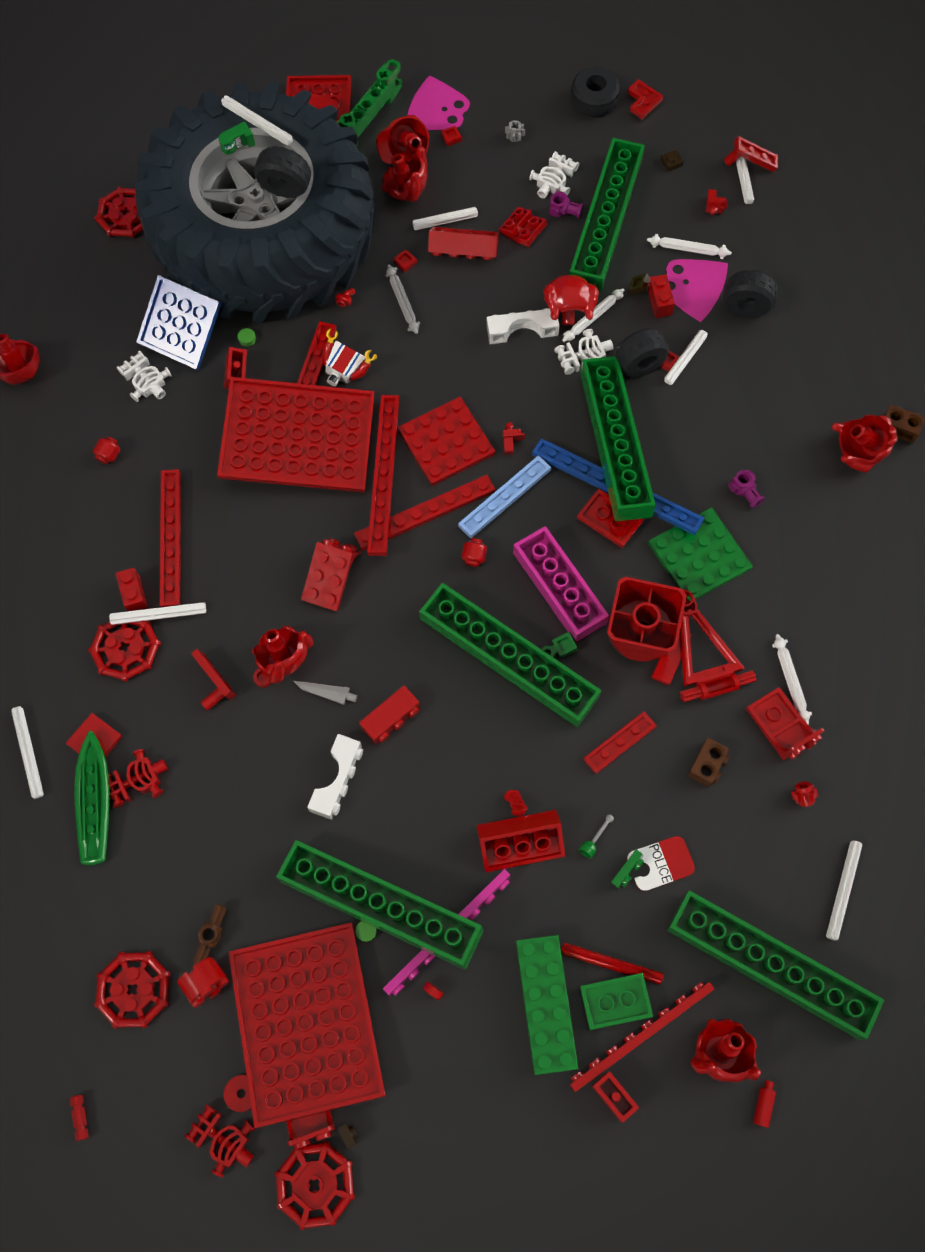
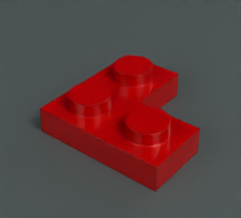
M639 79L628 88V94L637 99L630 106V112L642 120L663 101L662 94Z

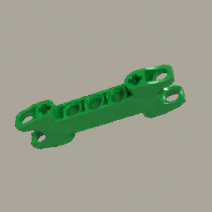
M391 59L381 66L376 73L377 80L352 111L343 114L337 121L341 128L352 127L359 137L381 108L386 104H390L402 88V79L397 78L401 70L400 62ZM392 65L396 66L393 71L388 69Z

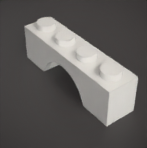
M549 308L488 316L487 332L489 344L505 343L512 332L521 328L534 330L541 338L558 336L559 321L558 319H551Z
M340 734L337 735L331 749L333 758L339 764L338 776L331 785L315 789L307 807L310 812L330 820L339 813L341 804H339L340 799L345 797L348 790L347 782L349 778H353L356 767H354L356 760H360L363 754L360 741Z

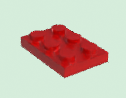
M600 489L595 492L577 515V519L622 549L645 519L615 521L609 495Z

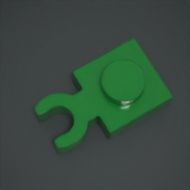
M570 632L553 639V646H544L541 649L544 652L550 651V656L553 658L559 654L561 659L578 650Z

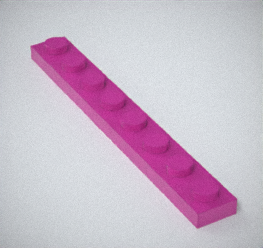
M504 869L458 915L473 920L481 912L479 908L484 903L487 906L494 900L495 896L493 894L498 889L503 891L509 885L510 874ZM421 950L383 990L389 996L392 994L396 996L404 988L403 983L408 978L410 980L414 979L420 972L418 968L423 963L428 965L435 956Z

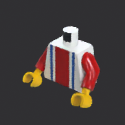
M329 329L326 334L328 340H326L322 352L326 373L330 375L327 382L335 387L339 380L348 384L350 381L363 377L371 365L370 362L377 359V354H374L373 358L370 359L369 354L372 350L366 351L365 356L338 341L334 343L333 340L338 337V332L336 331L335 337L332 338L330 336L331 329Z

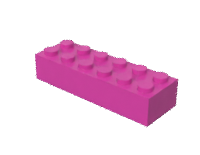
M546 526L514 544V556L567 632H570L575 643L607 624L609 614Z

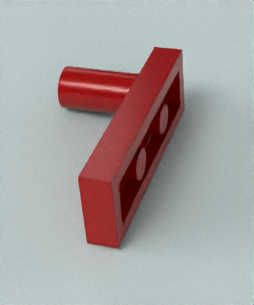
M740 136L734 140V150L724 158V162L728 166H731L740 157H743L772 172L778 169L777 154Z
M198 649L194 650L191 653L192 656L217 686L212 693L200 702L202 706L208 711L224 697L232 700L237 694L206 655Z

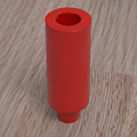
M766 1080L764 1088L760 1087L753 1124L769 1128L776 1092L773 1091L774 1082Z

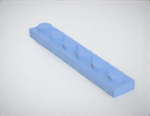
M538 455L459 522L458 527L469 538H473L549 473L551 467Z

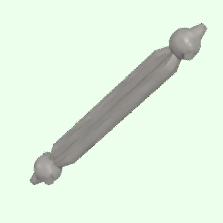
M387 265L385 276L390 277L393 291L405 320L409 323L408 331L418 334L420 322L415 321V314L400 278L396 275V270L398 269L397 267L394 268Z

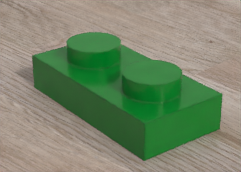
M635 849L611 883L619 889L621 886L625 888L632 878L629 875L634 869L637 871L643 864L644 860L642 858L644 855Z

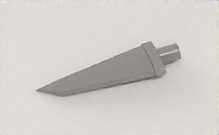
M294 681L301 690L342 705L345 704L346 700L357 701V695L349 693V687Z

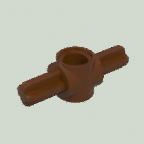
M216 904L209 922H205L200 928L197 943L200 944L193 959L194 964L208 958L211 948L215 949L216 944L219 943L223 929L220 925L227 910L226 907ZM209 930H213L214 937L207 941L205 938L206 933Z

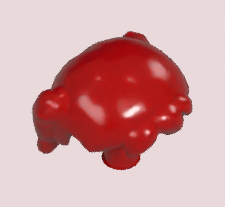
M423 146L418 147L416 154L412 155V159L409 162L404 159L402 154H396L391 158L394 167L390 166L386 173L383 174V185L381 186L383 192L401 201L413 203L418 200L425 189L428 178L427 157Z
M562 275L546 285L543 290L544 300L550 309L552 320H557L559 313L562 312V324L573 325L575 324V310L584 312L588 320L593 319V312L599 296V290L596 285L589 284L587 280L577 275Z
M866 414L861 419L834 423L831 427L832 430L839 433V445L843 454L840 460L852 469L864 473L888 457L898 439L896 428L892 426L890 418L884 415Z
M285 625L279 630L270 629L260 637L259 645L252 649V654L255 656L257 666L269 676L270 682L279 684L283 681L284 677L294 673L303 664L308 649L313 646V638L306 631L297 632L291 626Z
M709 1019L706 1027L698 1035L696 1054L691 1059L692 1068L697 1073L708 1074L713 1079L721 1082L736 1083L745 1079L755 1081L761 1075V1070L757 1066L755 1059L757 1048L755 1038L745 1032L742 1024L733 1022L731 1019H721L720 1021Z

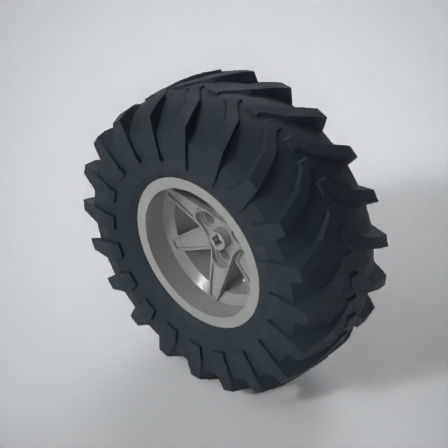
M243 82L236 83L232 94L227 95L290 134L293 142L289 146L224 107L221 102L224 96L217 98L213 91L209 90L202 93L198 107L190 111L182 105L175 108L169 122V130L155 127L150 136L148 153H140L137 166V182H135L136 206L148 244L152 246V253L156 260L160 261L162 266L168 271V279L222 302L221 307L223 308L220 314L222 318L229 319L236 310L252 312L253 323H262L270 311L283 310L287 319L297 317L304 303L312 300L318 307H321L330 299L336 284L345 288L350 284L357 271L358 262L364 263L367 257L374 227L375 209L371 177L368 175L370 169L367 157L360 153L356 147L358 136L352 127L341 128L336 122L338 110L332 105L321 109L310 105L309 100L312 93L306 90H302L291 97L278 93L280 83L270 82L264 92H247L246 83ZM245 121L253 133L256 145L251 148L246 145L236 149L233 154H224L219 144V135ZM277 146L285 147L300 154L308 162L311 170V178L306 192L296 198H284L262 188L257 182L254 173L257 158L262 150ZM277 207H279V208H286V209H285L284 211L280 212ZM235 212V215L232 219L219 215L222 213Z

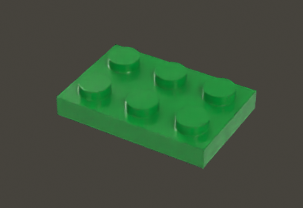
M643 973L580 986L590 1030L653 1017Z

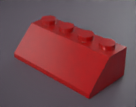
M432 227L429 230L428 252H432L434 256H442V253H446L450 257L466 255V258L475 259L476 256H483L484 260H493V257L496 258L500 232Z
M556 810L476 825L485 873L565 857L561 822Z

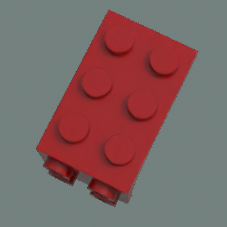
M332 538L317 542L301 600L338 611L349 570L356 556L361 553L360 550H357V546L351 544L341 545L339 544L340 541Z
M780 687L746 708L783 761L787 758L793 760L805 749L809 750L822 739L821 735L825 732L823 728L817 731L812 729L803 720Z
M330 1110L286 1121L289 1132L288 1145L295 1146V1149L311 1144L310 1139L316 1137L317 1141L332 1136L331 1131L336 1130Z

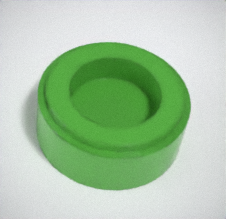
M245 328L238 333V340L242 346L248 347L255 343L256 336L252 329Z
M363 921L356 927V936L362 942H370L377 935V928Z

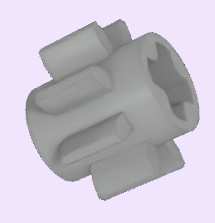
M517 120L509 122V126H505L506 138L512 142L521 141V136H525L524 124Z

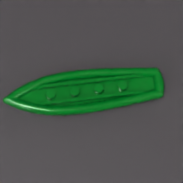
M93 731L88 732L82 744L74 781L77 837L80 862L83 865H97L106 860L108 837L109 775L103 749Z

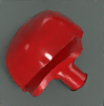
M406 115L394 119L376 137V146L381 160L385 163L393 164L391 158L396 154H402L404 159L409 162L420 146L424 147L425 154H427L430 138L429 132L425 124L415 115Z
M0 334V380L11 385H18L32 379L36 375L40 364L38 348L25 340L16 341L9 339L7 334Z

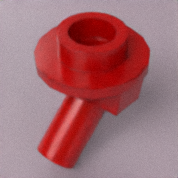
M351 288L344 291L343 294L338 293L335 296L336 303L341 307L350 306L351 296L355 294V290Z

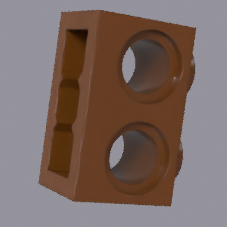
M891 404L884 416L890 418L892 426L896 428V435L899 439L910 443L915 442L924 423V416Z
M707 737L687 777L707 787H710L712 783L716 784L721 775L718 772L721 765L725 767L730 757L727 755L729 748ZM710 751H715L719 755V758H712L710 756ZM701 769H708L710 776L703 775Z

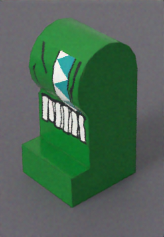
M245 121L222 132L218 137L224 154H233L236 149L246 145L249 148L256 145L253 133Z

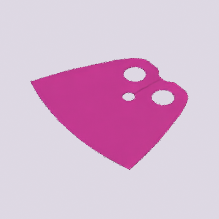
M428 76L416 92L407 115L417 116L425 124L427 130H444L452 126L458 128L464 120L462 115L468 110L470 101L449 85L432 76ZM459 100L464 103V106L462 108H455L454 103ZM446 107L447 111H442V108ZM449 116H456L457 122L451 124L447 121V118Z
M693 259L670 261L666 271L668 281L674 282L676 285L675 289L671 290L675 305L701 322L712 310L722 292L728 263ZM675 265L683 267L684 270L681 274L673 272ZM686 279V280L689 281V283H688V284H684V283H683V280Z

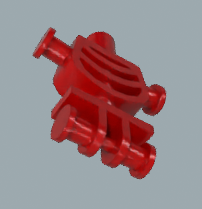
M138 749L133 752L136 760L127 766L126 780L123 781L117 770L113 771L116 778L114 782L112 780L113 774H108L109 791H111L109 799H112L114 802L113 808H118L125 804V801L120 798L121 795L124 796L127 802L132 801L127 791V788L130 786L143 794L151 791L153 798L159 797L163 790L158 788L161 782L157 775L168 770L165 761L161 759L152 764L150 759L144 758L145 750ZM145 778H147L150 781L149 784L144 782ZM140 782L144 787H137L136 783Z
M206 1104L204 1112L202 1114L199 1113L197 1116L200 1119L198 1124L193 1122L191 1124L192 1129L184 1136L192 1143H195V1138L200 1133L202 1136L195 1145L198 1148L202 1147L209 1136L212 1137L210 1155L213 1160L218 1162L215 1169L211 1170L213 1174L223 1177L225 1166H232L236 1160L247 1168L254 1155L244 1147L249 1141L246 1135L251 1130H255L254 1126L246 1119V1124L241 1129L236 1125H228L218 1132L215 1127L223 1115L217 1113L214 1119L210 1121L211 1115L217 1111ZM204 1123L208 1126L206 1130L201 1127ZM228 1130L235 1131L228 1137L223 1136V1134ZM237 1135L240 1136V1138L237 1139L236 1141H234V1142L230 1141V1140L233 1139L235 1136H237ZM217 1143L221 1145L218 1154L216 1152ZM225 1148H226V1149H227V1152H226V1155H225V1159H223V1157H224V1151H225Z

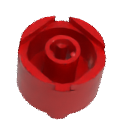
M208 957L195 964L189 974L186 971L178 979L177 983L190 1004L197 1008L208 997L210 999L217 997L222 992L220 989L226 986L229 980L214 958L212 959V957Z

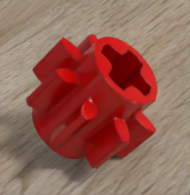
M807 781L797 783L795 790L791 791L793 800H796V804L802 807L813 805L815 798L819 797L817 788H814V785Z

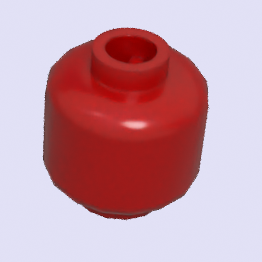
M109 436L107 439L100 438L93 449L94 458L107 465L108 463L115 462L121 450L117 445L118 441Z
M471 538V541H467L463 545L462 560L465 561L466 565L479 567L480 564L485 562L487 546L482 544V540Z

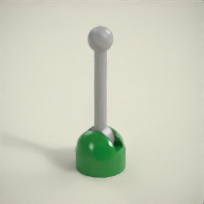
M612 815L606 816V821L592 841H585L580 845L578 850L582 855L592 859L596 852L595 842L607 825L614 820Z

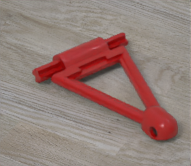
M683 590L691 598V601H688L686 598L680 627L684 687L696 684L694 688L680 691V698L683 700V703L698 698L705 700L739 690L742 685L756 682V674L753 673V670L736 675L735 672L742 671L745 667L697 609L694 595L688 590ZM689 617L695 620L727 660L728 664L693 673Z

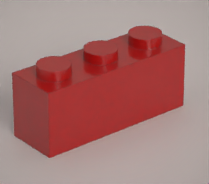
M404 685L359 722L360 728L375 745L379 742L383 743L389 738V734L394 729H400L407 718L414 717L420 711V702Z

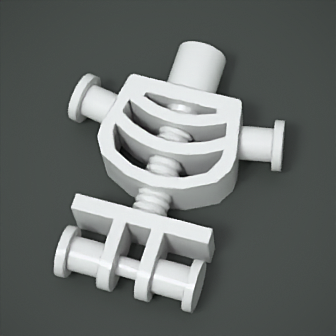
M555 151L552 158L550 157L549 167L542 168L539 174L532 170L529 180H537V186L540 187L537 191L538 196L545 198L549 192L554 194L556 191H561L568 195L571 189L565 187L566 175L572 178L573 172H576L579 167V162L575 163L571 158L565 160V155L561 156Z
M586 329L583 331L585 337L579 341L577 353H574L570 342L566 343V352L564 351V345H559L555 348V353H558V360L562 361L560 364L565 368V374L569 375L575 370L576 372L580 370L578 359L582 361V359L606 357L605 352L613 350L612 341L600 342L597 335L592 336V329Z
M138 351V354L134 357L131 356L129 363L125 360L122 366L116 367L127 381L134 377L132 384L136 391L130 393V396L136 402L139 401L138 398L141 395L148 398L153 394L157 399H162L166 395V392L161 387L165 385L164 378L172 377L170 371L165 367L164 371L159 372L156 367L149 366L150 363L147 357L141 351Z

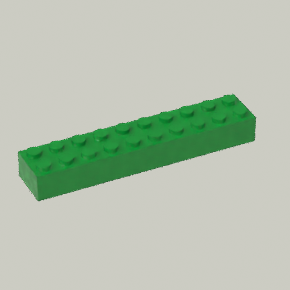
M612 138L569 275H577L584 278L589 284L596 285L599 292H602L645 148L643 144Z
M615 356L582 359L580 375L615 521L652 518L656 504L620 364Z
M441 583L419 611L420 620L577 728L600 697L602 690L444 583Z
M295 840L276 876L282 884L464 970L467 969L484 932L480 924Z
M690 890L685 893L667 928L668 932L858 1040L868 1039L884 999Z

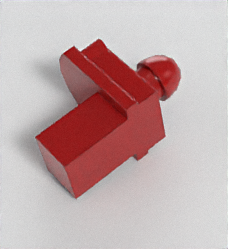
M708 189L706 212H709L711 215L716 213L722 214L728 206V200L723 197H716L717 190Z
M508 422L505 425L506 430H503L504 455L514 453L513 441H520L526 438L525 434L521 433L520 428L514 429V425Z

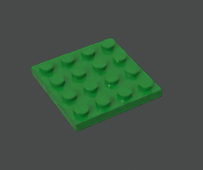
M712 507L698 514L704 517V521L696 535L675 526L648 542L677 588L690 591L694 595L695 600L753 568ZM690 595L686 596L687 600L691 601Z

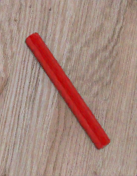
M568 943L562 944V955L626 975L643 973L644 980L655 984H661L663 981V973Z

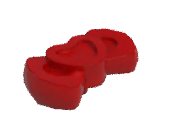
M509 790L505 793L504 800L510 803L512 815L521 816L525 814L528 808L524 804V800L521 799L519 791Z

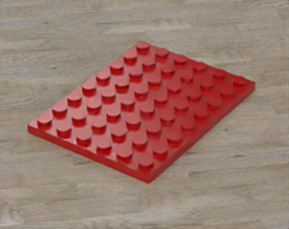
M231 377L217 477L219 479L365 492L375 391Z
M352 922L229 951L255 1129L386 1097Z

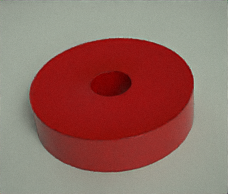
M247 1075L233 1077L224 1089L225 1103L235 1112H246L252 1109ZM241 1089L245 1090L243 1098H240L238 1095Z

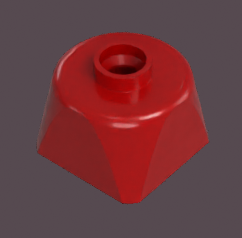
M626 576L621 578L617 584L607 627V635L613 647L624 657L640 662L656 660L676 649L687 596L683 589Z

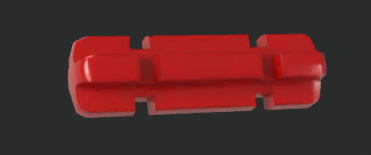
M76 1095L70 1098V1106L73 1107V1110H71L73 1127L76 1128V1132H74L76 1141L89 1137L88 1128L85 1129L87 1119L85 1107H82V1104H84L83 1095Z

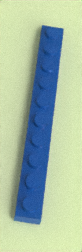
M542 438L532 451V456L537 457L539 455L546 463L608 493L603 468ZM653 493L656 504L653 512L654 516L696 535L704 521V517Z

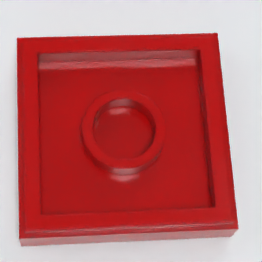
M91 713L66 744L77 753H80L88 732L93 731L106 757L123 736L95 714Z

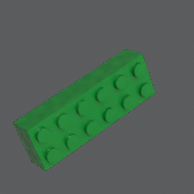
M559 936L517 940L516 949L534 1075L578 1069Z

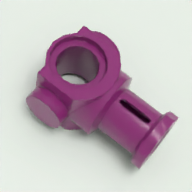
M556 191L550 199L549 214L554 217H562L568 213L580 218L584 204L571 202L566 193Z
M748 469L739 471L733 477L732 482L728 483V486L736 495L746 497L750 507L755 508L764 502L765 497L761 496L756 490L757 485L754 482L756 481V476Z

